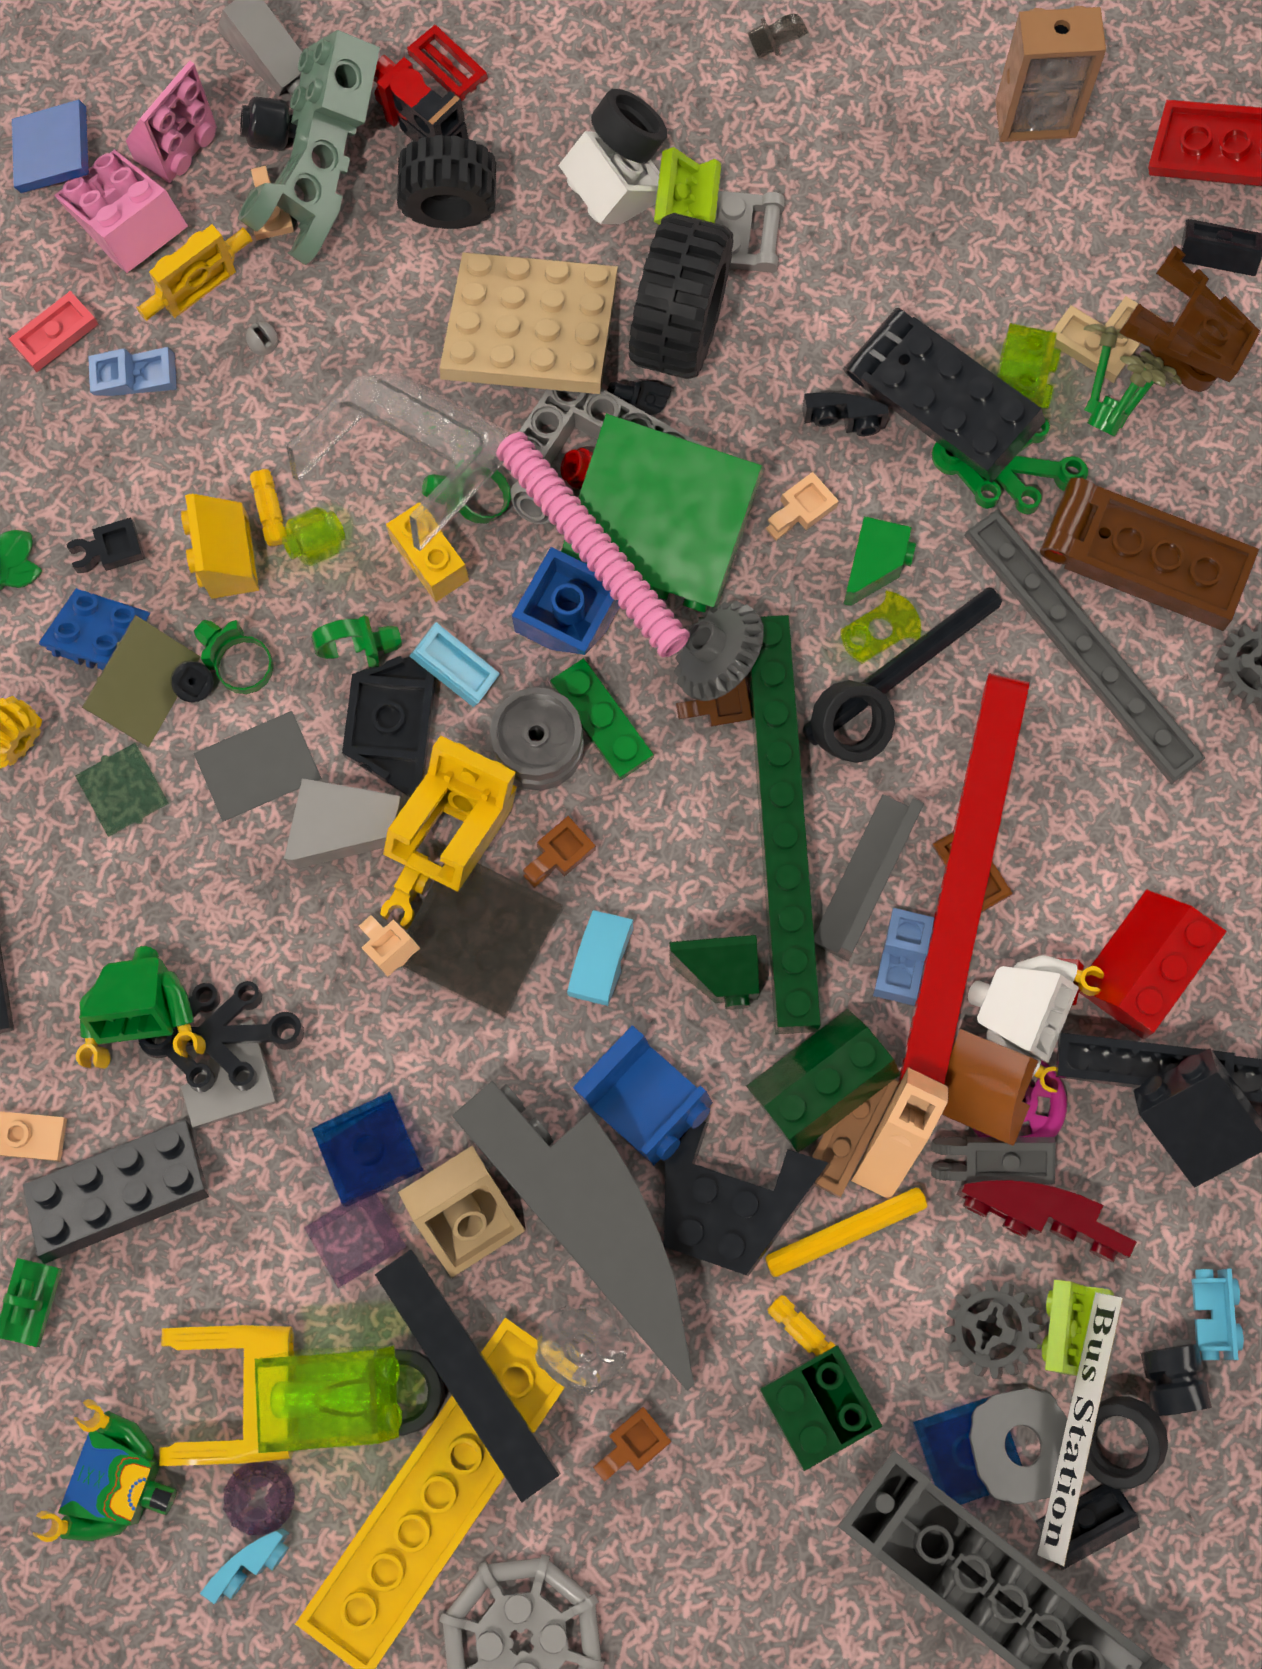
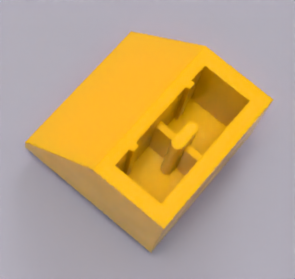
M199 494L185 495L187 510L181 511V520L185 535H190L192 548L186 549V557L190 573H195L199 588L205 587L211 599L259 591L249 517L242 502Z

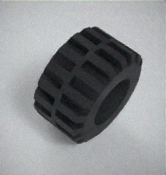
M436 135L407 144V148L401 150L400 157H398V208L402 210L406 217L412 218V221L433 228L460 229L481 224V221L488 220L495 211L497 165L493 153L488 152V148L484 145L476 144V141L463 139L458 136Z

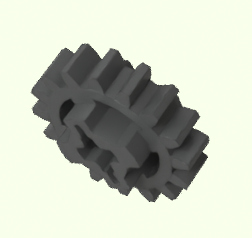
M1259 622L1253 632L1246 624L1240 628L1238 635L1231 633L1224 641L1226 646H1221L1216 654L1223 661H1219L1216 664L1214 672L1224 674V677L1217 685L1219 688L1229 686L1232 690L1227 697L1229 701L1240 697L1243 699L1241 709L1246 710L1251 703H1255L1258 713H1262V622ZM1250 645L1248 654L1236 657L1241 648ZM1257 660L1260 662V665H1255Z
M993 1280L986 1281L985 1291H982L976 1284L969 1285L971 1297L967 1298L957 1294L955 1298L961 1305L958 1311L947 1310L946 1313L949 1317L955 1319L954 1326L944 1328V1333L956 1337V1341L948 1347L951 1352H963L959 1361L962 1367H968L974 1362V1375L983 1377L988 1368H990L992 1379H1001L1003 1368L1010 1375H1018L1017 1362L1020 1361L1026 1365H1031L1033 1360L1027 1354L1030 1348L1041 1349L1042 1347L1038 1341L1033 1340L1034 1333L1044 1331V1326L1032 1322V1318L1040 1312L1038 1307H1025L1024 1305L1029 1295L1021 1291L1013 1296L1014 1285L1006 1282L1000 1291H998L996 1281ZM993 1300V1302L990 1301L988 1309L978 1314L972 1313L979 1304ZM1014 1309L1019 1315L1022 1331L1017 1330L1012 1319ZM988 1322L996 1323L998 1327L1002 1328L1000 1337L992 1336L989 1331H986ZM967 1328L971 1330L976 1341L974 1349L969 1343ZM1010 1345L1016 1347L1010 1355L994 1360L995 1357H998L1001 1349Z

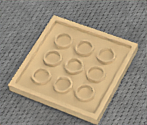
M463 252L439 368L440 380L600 394L616 291L618 266Z

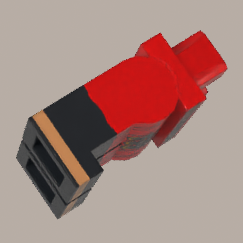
M382 55L377 60L373 80L377 83L374 95L376 101L382 105L385 119L390 125L395 127L399 124L404 134L413 141H419L420 138L434 137L436 135L458 136L463 139H469L466 123L464 122L462 101L459 97L449 91L442 98L424 83L423 76L420 72L413 69V64L405 57L397 64L386 55Z

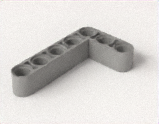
M602 388L600 394L547 389L519 430V432H523L528 436V441L535 445L536 450L542 453L543 459H546L550 465L575 427L598 440L603 421L596 420L594 416L603 412L704 446ZM565 394L578 396L576 400L571 402L560 399ZM545 425H552L557 428L554 432L548 434L539 431Z

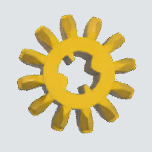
M14 696L0 699V769L8 765H14L21 756L25 757L26 751L34 746L33 742L41 732L42 719L30 705Z

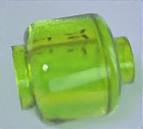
M316 506L288 519L286 523L287 535L282 537V543L292 560L298 558L304 565L314 566L337 555L342 548L341 541L345 540L346 537L337 515L331 510L327 512L325 509Z

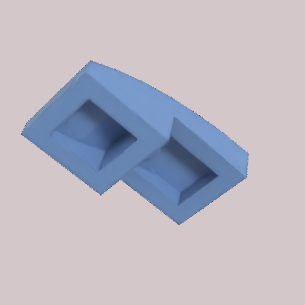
M169 347L137 354H130L123 348L88 356L90 393L93 395L115 396L177 389L175 353Z
M893 908L873 996L912 1006L915 1005L924 961L928 953L934 917Z

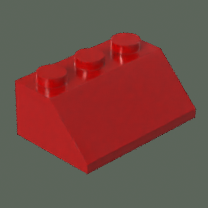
M1146 889L1091 964V966L1100 968L1104 973V977L1098 978L1093 975L1085 977L1087 985L1101 989L1100 993L1088 996L1080 989L1079 993L1144 1040L1157 1030L1227 931L1193 906Z

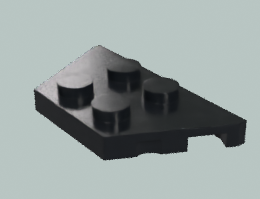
M399 656L386 661L378 668L369 667L353 673L351 678L342 754L346 759L411 797L425 776L436 677L410 656L403 659Z

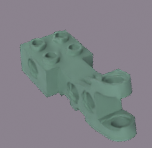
M336 30L305 48L301 53L298 62V70L301 72L299 86L295 88L290 102V107L294 110L291 123L297 125L291 157L275 184L264 183L250 190L238 216L239 221L254 231L260 230L265 225L276 206L300 222L298 228L301 230L291 251L287 253L303 265L310 263L317 255L340 212L343 196L337 194L336 189L339 174H346L348 172L350 157L344 155L347 135L354 136L356 128L365 124L380 50L379 46L340 30ZM312 151L320 158V168L312 160ZM295 184L298 185L304 193L303 201L300 200L295 193Z

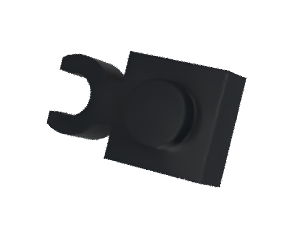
M131 517L92 529L95 540L88 542L84 539H74L66 544L71 554L86 552L82 560L72 563L77 573L91 571L97 562H102V566L108 571L145 559L135 523Z

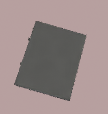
M292 711L194 753L222 822L300 789L302 778L314 781L322 779Z

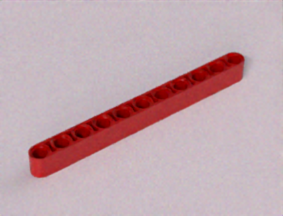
M988 673L960 797L959 813H957L953 841L950 844L951 850L946 863L947 867L945 866L941 884L942 891L938 898L933 932L924 962L925 969L921 976L915 1004V1015L912 1017L906 1045L907 1052L903 1059L899 1084L908 1068L945 1084L1030 684L1028 681Z

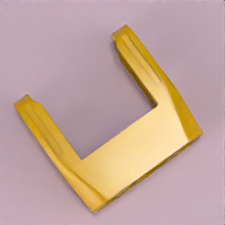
M254 1325L162 1328L161 1347H172L176 1350L244 1349L243 1439L176 1442L168 1447H160L159 1466L242 1464L291 1459L294 1448V1400H289V1384H294L293 1328L291 1326Z

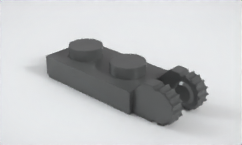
M938 1137L931 1141V1151L936 1154L966 1155V1165L957 1162H943L932 1165L931 1176L935 1179L967 1181V1183L1013 1180L1039 1184H1055L1056 1142L1054 1137H1017L1014 1146L994 1137H966V1140L959 1137Z

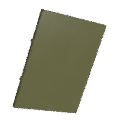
M135 615L120 642H117V647L101 675L97 677V682L82 708L149 747L178 697L171 687V674L173 670L184 661H199L201 656Z

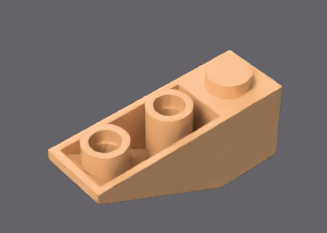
M908 1068L851 1181L887 1199H891L926 1145L948 1103V1086Z

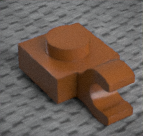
M567 816L537 842V847L543 854L523 869L525 873L523 877L534 889L555 868L565 877L596 850V845Z
M642 1407L609 1435L617 1447L593 1468L604 1482L628 1461L638 1472L667 1447L671 1440L647 1410Z

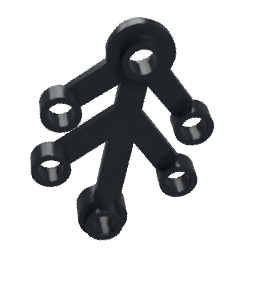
M245 981L237 985L234 994L199 1027H191L192 1033L200 1035L205 1040V1051L228 1073L230 1082L240 1091H247L256 1084L257 1073L249 1063L241 1062L224 1044L273 1042L279 1049L290 1050L297 1047L304 1038V1027L299 1018L291 1012H280L274 1015L268 1024L227 1026L243 1010H253L260 1005L262 993L258 990V986L251 981ZM201 983L194 988L192 996L189 998L193 1018L200 1011L209 1012L218 1007L220 994L214 985ZM245 991H255L252 999L248 1001L241 1000ZM203 992H213L212 998L208 1002L203 1003L199 1001L200 995ZM177 1027L173 1028L172 1035H168L167 1039L161 1044H155L156 1037L138 1039L141 1049L152 1058L168 1057L186 1075V1080L194 1091L206 1092L214 1085V1073L206 1064L196 1063L189 1054L188 1058H185L175 1052L173 1040L179 1033ZM294 1029L295 1032L291 1038L287 1040L281 1039V1034L284 1030ZM189 1040L187 1045H193V1040ZM246 1070L250 1072L247 1080L243 1082L236 1081V1077L241 1071ZM198 1073H207V1077L202 1083H194V1078Z

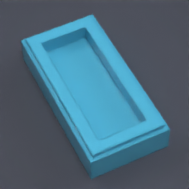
M437 622L431 626L409 655L472 707H475L500 674Z

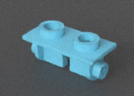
M1213 1269L1195 1270L1196 1279H1191L1194 1310H1210L1211 1319H1194L1196 1344H1198L1201 1351V1360H1220L1219 1351H1223L1224 1360H1238V1351H1242L1244 1344L1242 1327L1235 1320L1234 1305H1239L1240 1302L1239 1282L1236 1278H1232V1269L1217 1270L1218 1278H1214Z

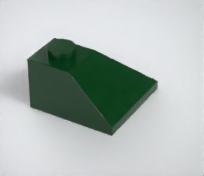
M756 935L669 942L670 966L714 1003H725V1009L734 1010L748 1008L751 1006V1000H758L759 976Z

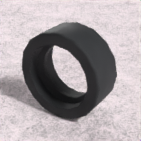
M611 89L608 91L591 114V123L603 142L619 155L637 163H647L667 138V128L657 112L644 100L623 89Z
M851 680L834 683L822 692L814 704L811 716L812 733L818 745L834 757L855 763L871 760L884 751L892 738L895 727L894 708L887 696L873 686ZM853 697L863 698L870 704L873 718L870 730L864 739L857 744L851 746L842 744L834 736L833 722L835 714L848 699Z
M394 1349L380 1354L367 1365L360 1378L358 1399L363 1415L373 1427L386 1434L404 1436L423 1430L436 1419L444 1402L445 1385L427 1356L415 1350ZM397 1365H408L417 1369L425 1378L428 1387L427 1400L423 1408L416 1415L406 1419H397L385 1414L378 1405L376 1398V1387L381 1375L389 1368Z
M1113 1396L1100 1402L1085 1470L1098 1482L1114 1489H1132L1146 1483L1164 1463L1168 1450L1167 1430L1159 1415L1145 1402L1130 1396ZM1112 1416H1122L1132 1420L1142 1429L1148 1441V1451L1146 1458L1140 1465L1133 1468H1122L1112 1464L1102 1454L1097 1444L1096 1435L1099 1426L1104 1420Z

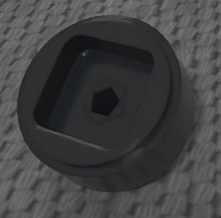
M188 660L180 663L171 674V687L181 700L191 703L199 702L210 694L213 688V677L204 664Z

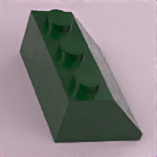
M847 1008L746 1085V1087L795 1151L799 1153L901 1074L893 1057L870 1029Z

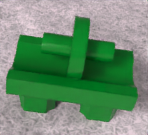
M17 1258L7 1293L4 1294L2 1301L4 1304L0 1314V1339L40 1347L62 1268Z

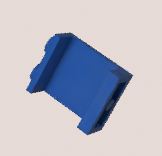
M633 1025L573 1087L580 1099L653 1166L660 1159L664 1161L674 1154L680 1145L679 1139L690 1127L694 1129L703 1123L709 1115V1107L713 1103L703 1087L699 1086L697 1088L657 1053L649 1045L645 1036Z

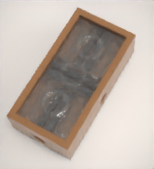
M1073 6L1068 9L1045 10L1043 8H1034L1029 11H1019L995 100L1000 142L1077 137L1106 52L1101 7L1086 8L1084 6Z

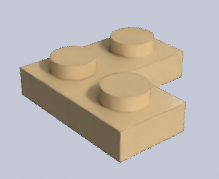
M1125 296L1105 324V327L1113 326L1116 329H1121L1138 303ZM1070 305L1050 333L1047 342L1096 372L1102 346L1099 345L1101 335L1086 331L1084 327L1101 323ZM1117 338L1115 348H1111L1104 378L1114 383L1127 365L1120 360V357L1134 355L1141 346V343L1131 339Z

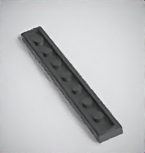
M995 510L965 532L964 536L1171 785L1205 759V756L998 510Z

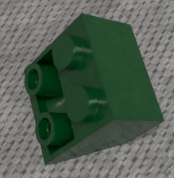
M838 1345L758 1388L798 1465L803 1471L808 1470L883 1427Z

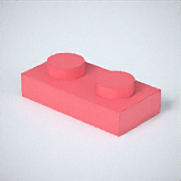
M69 291L8 339L29 365L38 372L94 329L98 323L88 309Z

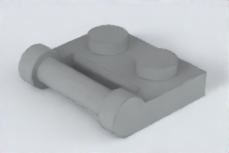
M718 191L715 223L726 226L734 235L730 269L775 273L778 270L779 258L775 253L779 217L785 207V197L782 194L768 192L764 195ZM753 211L764 212L761 247L758 254H748Z

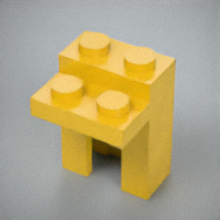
M440 735L432 747L428 773L387 829L383 855L458 892L512 810L517 786L513 785L516 772L505 767L500 762L492 761L468 749L461 743L454 742ZM442 812H445L463 821V824L442 853L440 861L445 864L441 867L415 854V851Z

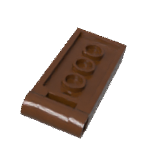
M1071 478L1068 481L1040 549V554L1051 562L1065 565L1064 569L1221 631H1224L1233 619L1259 549L1104 489L1083 478Z

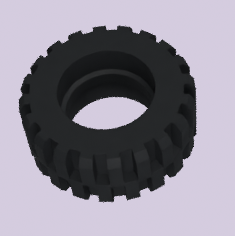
M672 213L662 218L661 224L658 225L655 237L652 240L648 258H646L633 311L629 358L637 367L684 379H691L699 375L704 360L707 357L719 318L732 259L734 235L726 226L677 213Z

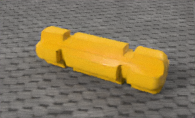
M269 469L253 471L250 474V481L254 489V497L260 522L263 526L262 530L265 541L271 547L282 545L287 542L288 538L283 524L277 493L274 489L275 485L271 471Z
M779 1296L769 1306L768 1314L778 1324L782 1322L785 1325L784 1329L808 1353L813 1352L817 1356L836 1346L832 1341L828 1343L824 1339L826 1335L801 1311L797 1313L794 1310L795 1305L786 1296Z

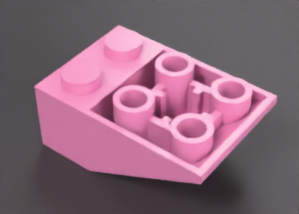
M189 60L138 120L126 139L133 159L169 184L176 175L181 176L189 169L193 155L200 147H207L212 142L216 132L215 129L217 128L193 62Z
M115 149L97 158L94 165L89 168V175L68 180L64 184L63 189L54 195L112 261L126 273L188 227L167 191Z

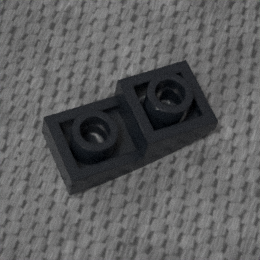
M819 392L804 394L802 407L804 424L814 422L816 426L826 427L837 423L838 419H844L846 433L856 432L858 436L863 437L877 434L880 429L886 428L889 415L888 406L878 401L844 393Z

